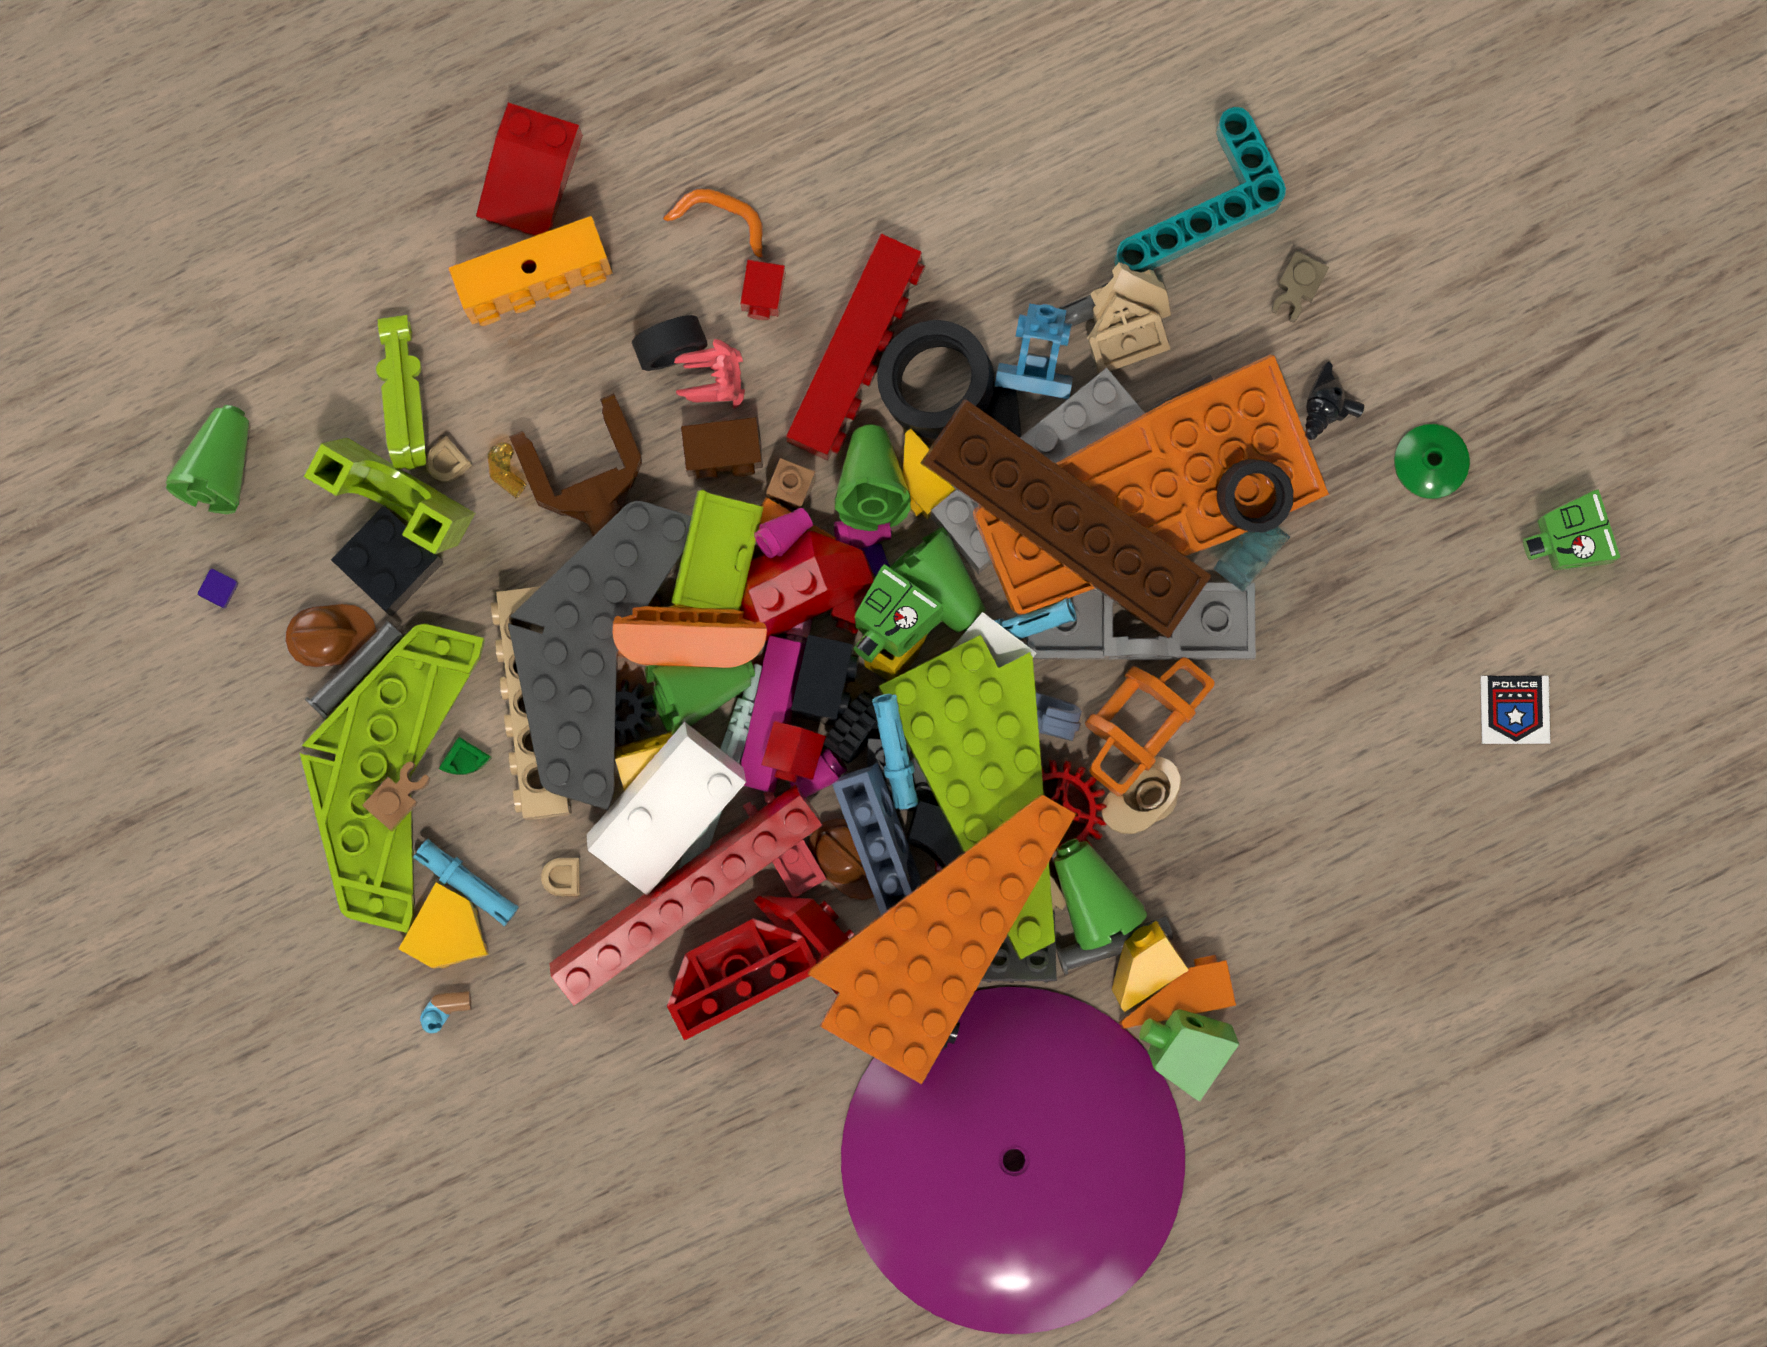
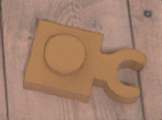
M411 761L402 767L400 780L397 783L387 777L362 805L390 831H393L417 805L418 802L410 796L412 792L424 789L431 779L425 774L420 781L411 782L409 773L416 766Z

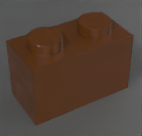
M756 417L681 426L688 477L695 476L696 481H709L717 479V473L733 472V476L742 477L755 474V469L763 468Z

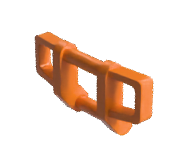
M1184 657L1178 660L1159 679L1138 667L1132 666L1125 674L1126 680L1097 714H1091L1085 721V725L1089 730L1106 740V743L1091 764L1089 772L1116 796L1124 795L1144 770H1150L1156 762L1155 756L1184 722H1190L1196 714V707L1214 687V680L1188 658ZM1180 669L1189 672L1203 685L1202 691L1190 705L1164 684ZM1137 689L1152 695L1172 712L1144 747H1141L1119 727L1110 722ZM1112 745L1138 765V768L1124 784L1115 782L1100 767L1102 760Z

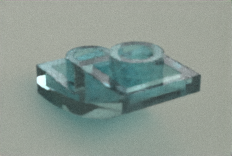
M1279 527L1264 533L1244 532L1238 541L1219 559L1213 569L1244 592L1286 544L1290 536Z

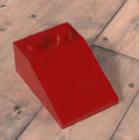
M508 102L496 135L476 217L532 236L550 231L583 137L580 126Z

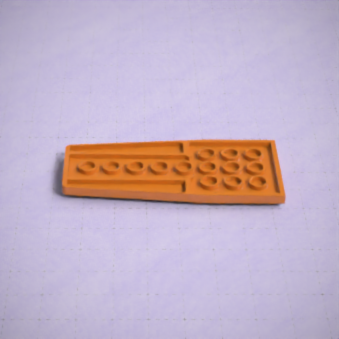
M1268 355L1177 396L1056 463L1184 556L1226 542L1248 532L1231 525L1221 514L1217 503L1218 484L1223 474L1235 463L1246 459L1268 461L1280 467L1290 478L1294 490L1293 506L1290 512L1329 495L1274 355ZM1253 473L1245 476L1238 483L1235 490L1234 501L1237 509L1242 515L1249 518H1259L1266 515L1275 502L1276 490L1274 484L1267 476ZM981 506L974 509L973 518L1012 611L1021 615L1062 601L1065 598L1095 589Z

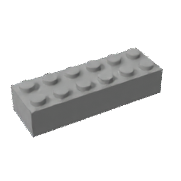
M1105 368L1024 434L1021 439L1051 461L1057 463L1145 413L1113 374ZM955 490L931 510V518L939 528L943 527L949 533L957 550L979 575L992 564L973 518V511L979 505L958 490Z

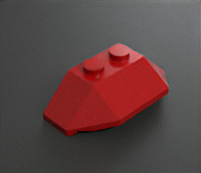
M810 530L802 534L782 556L776 555L773 558H769L764 554L751 561L740 611L744 612V619L752 621L755 625L758 621L766 625V642L769 636L776 637L868 590L875 577L863 550Z
M758 896L754 900L756 905L775 926L803 935L818 963L855 935L850 929L845 934L834 923L839 916L825 900L820 905L814 899ZM832 989L836 995L839 993L838 991Z
M753 918L685 953L667 1008L685 1041L810 977L808 975L809 970L818 962L803 935Z

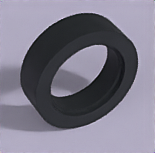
M930 320L906 328L889 343L880 359L877 382L884 404L903 428L907 431L912 429L916 435L937 439L963 400H968L980 410L986 412L993 397L995 376L992 363L975 335L956 323ZM935 347H947L960 352L970 363L971 381L967 392L958 403L946 410L925 412L912 407L905 401L901 388L902 376L905 368L916 355Z

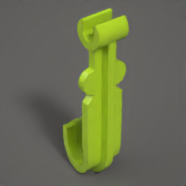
M408 315L378 319V332L381 344L385 345L386 359L378 362L376 373L379 379L385 382L381 386L387 448L392 464L396 469H416L418 466L426 465L419 381L414 379L420 374L422 366L417 357L409 355L408 342L412 341L411 324L408 322Z

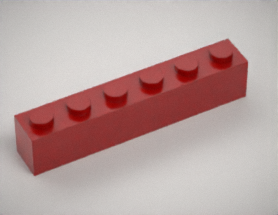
M880 234L786 435L787 443L827 461L832 452L837 455L839 454L847 436L846 433L842 432L847 419L855 420L863 400L858 398L863 385L870 387L879 366L873 363L879 351L884 353L886 347L892 341L894 332L889 331L894 318L896 317L901 320L907 309L910 299L905 297L908 288L910 284L918 285L926 265L921 264V251L884 234Z

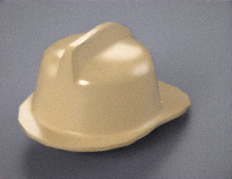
M1155 757V764L1149 771L1144 770L1124 795L1116 796L1111 791L1103 801V804L1107 805V807L1102 809L1101 812L1104 822L1111 830L1121 834H1135L1146 830L1152 824L1166 818L1173 812L1181 787V776L1178 768L1170 760L1163 757ZM1135 764L1118 784H1124L1138 768V765Z

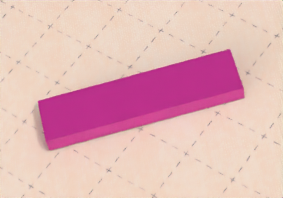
M769 636L741 762L746 778L744 786L775 793L778 778L774 777L776 770L761 764L774 721L790 725L792 717L791 708L806 647L805 643Z

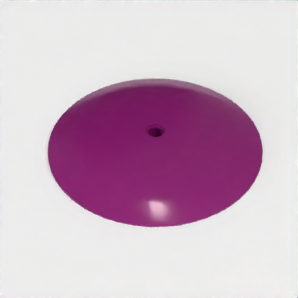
M999 987L978 990L974 992L958 1020L960 1027L955 1043H948L947 1048L939 1053L922 1084L876 1058L869 1064L850 1102L844 1124L841 1145V1174L844 1195L849 1215L867 1253L883 1275L917 1305L954 1324L978 1331L998 1334H1028L1049 1331L1088 1318L1109 1306L1126 1293L1144 1275L1157 1258L1173 1227L1183 1193L1185 1144L1182 1124L1170 1088L1163 1075L1153 1068L1147 1051L1126 1029H1121V1026L1106 1014L1072 997L1048 990L1027 987ZM1018 1149L1024 1155V1164L1017 1171H1009L1003 1165V1156L1008 1150Z

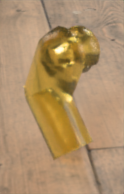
M499 442L496 446L490 448L487 455L490 478L514 498H518L525 490L527 483L511 472L510 460L514 454L512 446L506 442Z

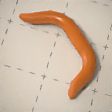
M696 189L685 194L663 218L665 221H673L682 217L695 204H712L737 214L746 220L749 226L750 246L753 253L759 258L762 257L763 225L760 217L749 204L737 198L711 189Z

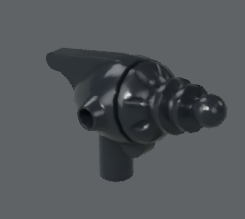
M1327 362L1322 367L1307 399L1306 410L1308 416L1305 424V436L1309 440L1316 439L1327 428L1328 424L1336 420L1342 421L1348 414L1359 418L1364 411V404L1345 397L1341 383L1332 375L1333 365L1331 362Z

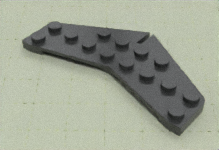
M643 501L628 503L510 616L513 619L544 628L541 634L508 624L539 777L542 786L550 793L609 811L615 790L617 654L619 651L613 640V620L616 616L623 618L632 615L633 608L649 605L681 554L683 555L691 521L690 515Z

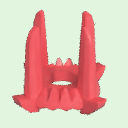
M714 339V348L683 353L675 358V364L686 363L683 365L685 369L711 367V369L716 371L711 376L717 377L715 379L716 383L680 389L676 391L677 395L684 396L687 400L696 403L733 401V409L739 407L742 403L745 389H741L739 362H743L740 351L730 347L721 340Z

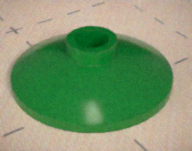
M1426 424L1412 429L1401 439L1395 451L1394 466L1399 481L1408 491L1422 498L1438 499L1452 494L1463 484L1469 472L1470 457L1466 444L1456 432L1442 425ZM1428 454H1438L1441 459L1440 464L1437 466L1431 465L1427 460Z

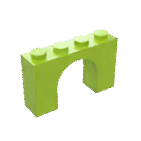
M348 437L321 443L304 475L306 479L335 496L355 493L372 499L396 512L409 522L402 535L433 554L458 546L476 514L402 469H396L392 463Z

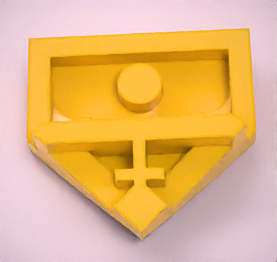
M437 882L399 947L400 951L433 969L439 967L444 969L456 963L489 955L486 943L483 941L477 918V909L473 907L471 901Z

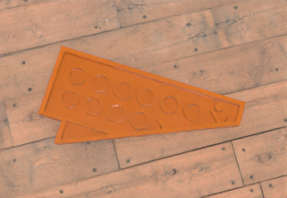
M1042 794L813 966L809 970L808 975L839 992L822 1020L820 1027L922 1084L1076 814Z

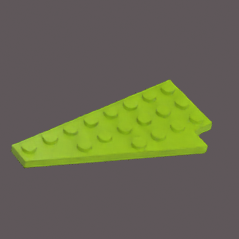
M979 635L879 686L882 695L892 694L897 696L898 710L905 740L963 852L967 851L1039 795H1044L1033 657L1030 652L998 668L985 641ZM1049 862L1007 934L1019 960L1055 942Z

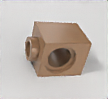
M780 458L766 491V496L787 508L796 510L801 507L804 509L816 480L815 471Z

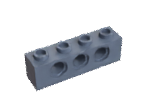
M877 763L844 774L832 785L882 915L923 883Z

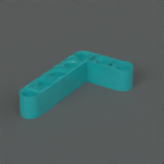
M1232 107L1224 111L1216 131L1218 141L1240 185L1126 238L1117 248L1114 261L1115 266L1118 263L1127 264L1131 271L1141 273L1153 270L1273 214L1279 209L1286 193L1285 183L1252 116L1247 110L1241 107ZM1229 121H1237L1243 126L1244 132L1239 135H1232L1226 130L1225 124ZM1245 154H1254L1259 158L1261 165L1257 168H1248L1242 163L1241 157ZM1262 187H1270L1276 192L1277 199L1271 202L1264 201L1259 197L1258 190ZM1231 202L1237 203L1243 209V215L1236 218L1230 217L1226 214L1224 206ZM1196 218L1204 219L1209 224L1210 230L1206 233H1197L1191 228L1190 222ZM1162 234H1169L1175 239L1176 246L1171 249H1163L1157 244L1156 238ZM1127 250H1136L1142 256V262L1137 265H1129L1124 261L1122 254Z

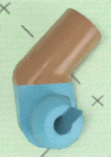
M470 991L433 996L420 1016L423 1030L430 1034L437 1033L441 1030L451 1012L471 1010Z

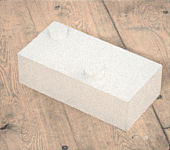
M684 722L614 802L609 811L607 810L587 833L588 851L648 895L744 786L746 778L743 767Z

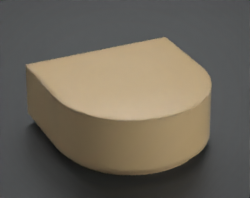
M447 436L431 448L426 456L427 471L435 480L443 483L456 480L472 466Z
M557 858L549 861L544 866L541 874V881L546 891L558 897H580V858Z

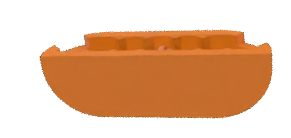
M644 606L633 608L632 615L623 618L616 616L614 618L613 640L623 656L642 665L731 668L743 665L758 655L764 646L767 628L760 621L756 622L755 625L752 621L744 619V612L739 610Z

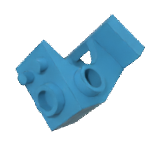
M1029 303L1027 315L1019 314L1015 337L1023 338L1018 366L999 363L995 386L1069 399L1073 376L1055 373L1060 345L1068 346L1072 325L1064 322L1066 310L1047 304L1036 305ZM1030 338L1053 341L1050 357L1028 353Z

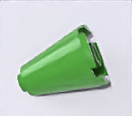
M224 405L223 408H215L167 476L165 484H167L166 489L168 492L196 507L198 501L210 504L209 512L218 514L235 513L240 502L249 431V420L244 417V411L232 405Z
M873 424L859 427L852 433L834 500L835 510L838 511L840 520L854 529L878 531V525L889 522L891 528L907 518L911 509L910 494L889 434L884 428Z
M940 527L923 538L924 542L915 548L912 546L889 568L942 604L943 623L956 633L962 630L966 632L980 614L985 612L986 608L949 533L943 527Z
M751 661L731 668L646 665L645 667L647 684L655 683L654 694H652L654 706L666 730H672V736L684 722L690 726L694 725L751 686V678L755 676Z
M1072 839L1058 847L1057 851L1059 854L1054 858V863L1075 939L1082 950H1092L1105 946L1112 942L1110 936L1119 931L1126 935L1143 922L1147 917V912L1142 902L1087 841L1079 842L1077 839Z

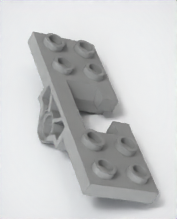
M1206 583L1169 639L1161 636L1149 639L1128 638V636L1113 637V603L1116 602L1096 588L1068 598L1074 605L1077 615L1076 621H1071L1027 637V646L1037 653L1033 659L1180 660L1185 657L1189 660H1254L1256 658L1255 583Z

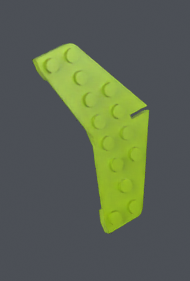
M429 624L416 625L302 745L306 748L336 755L335 761H330L300 753L339 909L349 919L408 933L414 918L412 810L393 831H390L362 805L387 777L397 783L400 780L402 767L410 761L416 765L409 773L411 781L412 774L481 658L485 639L482 637Z

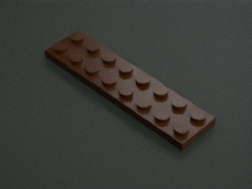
M968 400L962 401L920 462L921 465L1165 638H1170L1212 576Z

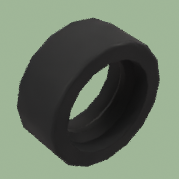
M694 315L680 316L658 323L642 331L632 340L640 366L645 371L673 366L677 356L683 353L704 350L708 346L698 317Z
M1246 459L1233 464L1223 474L1217 487V503L1221 514L1231 525L1248 532L1264 533L1277 528L1288 517L1293 506L1294 490L1290 478L1280 467L1268 461ZM1253 473L1267 476L1273 482L1276 490L1275 502L1271 510L1259 518H1249L1242 515L1234 501L1238 483L1245 476Z

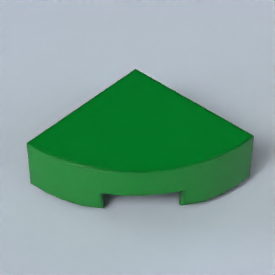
M458 737L439 769L452 775H468L482 769L492 757Z

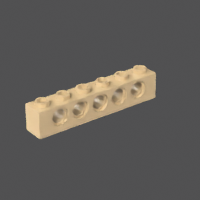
M541 586L496 592L497 602L491 603L493 624L500 625L502 638L495 640L498 663H505L506 677H500L501 695L503 700L509 699L510 714L504 715L507 738L513 737L515 752H509V764L511 774H518L519 789L513 790L516 813L522 812L525 820L572 815L569 798L550 793L545 788L533 789L529 783L530 775L538 767L535 753L528 751L525 747V739L530 734L527 714L523 713L520 707L523 695L519 675L516 672V661L508 624L514 625L515 622L519 621L510 616ZM531 624V631L543 633V627Z

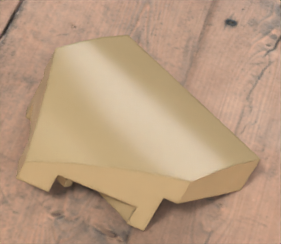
M1118 263L1112 270L1114 277L1105 287L1094 290L1090 294L1096 305L1093 308L1095 325L1115 295L1158 312L1161 319L1171 316L1166 288L1162 282L1158 281L1153 270L1140 273L1131 271L1127 264Z
M1117 295L1108 304L1087 338L1098 373H1101L1105 368L1112 371L1170 350L1160 314Z

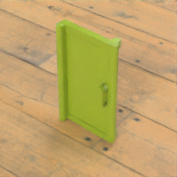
M705 490L697 491L672 603L693 608L740 611L756 543L754 533L759 530L764 507L710 494Z

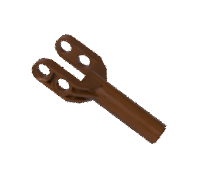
M614 393L601 398L600 401L603 407V419L624 468L618 470L616 467L561 490L562 494L556 497L532 441L526 438L523 431L509 436L538 506L586 523L592 537L622 510L629 490L633 487L642 465L641 455ZM657 592L648 606L663 607Z

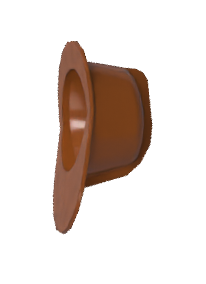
M356 605L317 606L302 610L291 619L286 630L285 641L289 653L296 661L305 666L344 665L377 630L370 615Z
M836 818L822 823V826L811 835L808 848L826 879L840 892L850 898L860 900L873 898L872 889L846 820Z

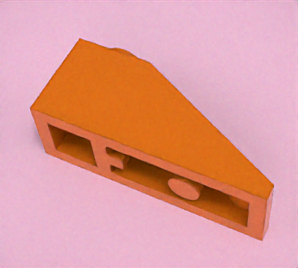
M1216 955L1193 959L1195 967L1188 968L1187 972L1162 987L1119 1021L1121 1029L1143 1025L1149 1018L1157 1022L1168 1020L1172 1013L1178 1009L1197 1014L1236 1006L1227 960L1217 962Z

